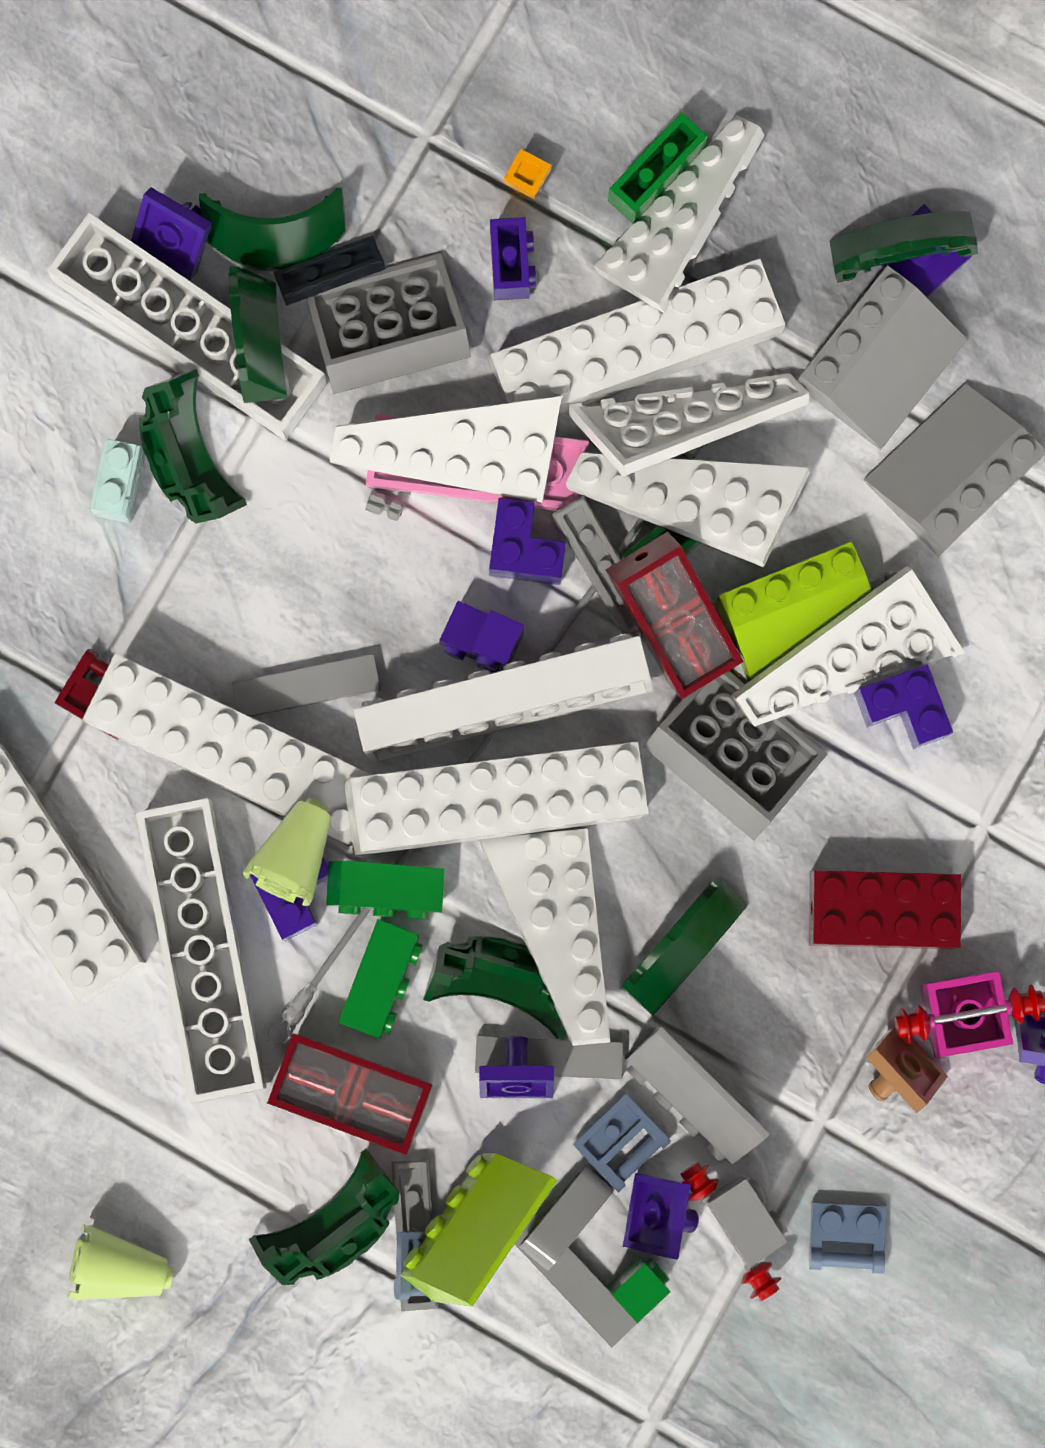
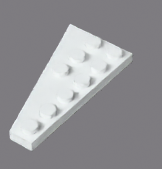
M736 115L594 265L599 275L665 313L670 305L667 298L674 287H680L685 278L683 274L684 268L689 260L697 257L721 214L718 209L724 197L730 198L735 189L733 181L738 172L747 168L765 135L761 128Z
M788 373L752 378L746 381V385L728 388L724 382L711 384V390L694 392L693 388L689 387L639 394L636 396L635 401L616 403L614 398L603 399L600 406L586 408L582 407V403L569 404V416L624 477L809 404V392Z
M562 395L440 411L430 414L410 415L386 420L337 425L335 427L329 463L542 503Z
M581 453L566 482V486L571 491L764 567L810 472L808 467L667 459L623 477L604 454Z
M906 566L734 692L732 697L749 722L755 727L795 713L798 708L813 703L821 704L830 700V697L844 692L850 694L865 686L902 674V672L927 664L930 666L936 664L935 661L948 656L956 657L965 654L914 571Z
M588 829L512 835L479 840L528 950L539 969V974L551 995L572 1045L610 1042Z

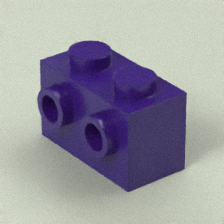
M526 217L490 219L494 301L529 299L530 287H536L535 265L528 266V253L534 252L533 231H526Z

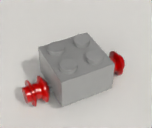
M699 1162L691 1165L680 1173L683 1178L680 1182L691 1185L688 1200L698 1201L702 1199V1203L707 1204L742 1261L746 1264L744 1268L747 1271L743 1274L740 1283L752 1286L754 1290L750 1298L753 1299L758 1296L761 1301L769 1298L780 1289L777 1283L782 1278L772 1277L769 1273L773 1265L772 1262H758L788 1243L783 1234L788 1232L786 1226L776 1212L774 1213L772 1210L768 1213L764 1207L763 1202L767 1200V1197L756 1180L751 1179L748 1181L746 1178L739 1176L712 1194L711 1192L716 1189L719 1180L718 1178L709 1179L706 1175L710 1165L707 1164L701 1167Z

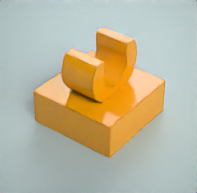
M520 149L506 173L503 183L535 200L552 169V165Z

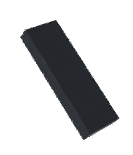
M372 235L273 273L285 305L288 306L383 271L386 267Z

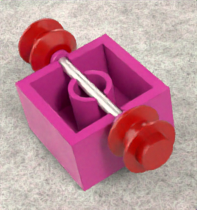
M997 971L920 985L925 1009L918 1004L916 1005L915 1013L907 1014L904 1008L901 1007L900 1015L895 1016L894 1021L898 1038L904 1037L906 1043L910 1044L912 1036L919 1035L923 1041H926L930 1034L934 1058L1013 1045L1008 1015L1011 1014L1019 1024H1023L1024 1016L1032 1015L1036 1021H1039L1040 1013L1045 1012V1003L1042 992L1040 990L1035 991L1032 984L1028 986L1027 993L1022 994L1019 993L1016 987H1013L1008 1000H1005L1000 972Z

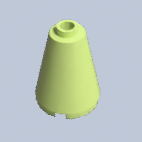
M308 798L306 802L298 801L245 866L243 871L244 877L249 879L250 875L253 874L258 878L256 886L270 894L294 903L296 897L304 899L303 906L310 905L314 897L331 816L326 812L328 807L312 798Z
M83 1224L80 1231L87 1232L85 1241L77 1239L69 1276V1282H74L76 1286L75 1292H67L68 1299L84 1300L160 1296L163 1289L170 1288L173 1267L167 1266V1258L91 1225Z

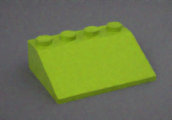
M851 541L718 596L715 607L743 660L741 666L749 682L863 599L872 590L866 572Z
M483 1153L482 1156L478 1155L467 1168L468 1177L461 1186L458 1185L451 1191L446 1199L448 1206L440 1217L436 1216L429 1223L425 1230L427 1236L420 1247L412 1249L404 1260V1266L406 1267L400 1276L434 1302L473 1307L557 1182L551 1175L497 1153Z

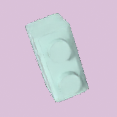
M105 439L90 510L95 516L126 523L131 522L141 475L139 469H142L145 457L141 446Z

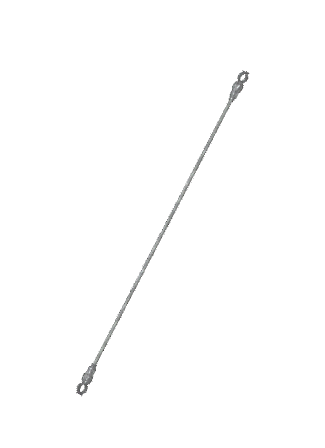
M708 444L682 453L679 459L693 460L699 451ZM639 518L616 550L619 557H621L646 520ZM593 585L588 589L542 655L552 653L596 592ZM495 733L484 736L466 763L476 762ZM414 848L405 849L394 865H403ZM363 908L361 910V914L354 920L311 983L308 982L299 991L294 1000L287 1003L282 1010L281 1017L283 1019L281 1024L286 1020L290 1025L287 1027L289 1031L287 1040L279 1044H284L289 1040V1027L297 1025L305 1015V1009L312 1001L317 990V985L371 909ZM280 1022L274 1023V1024H272V1025L269 1027V1029H268V1038H269V1040L266 1041V1043L271 1040L270 1035H269V1032H270L271 1027H272L273 1025H275V1024L280 1023Z

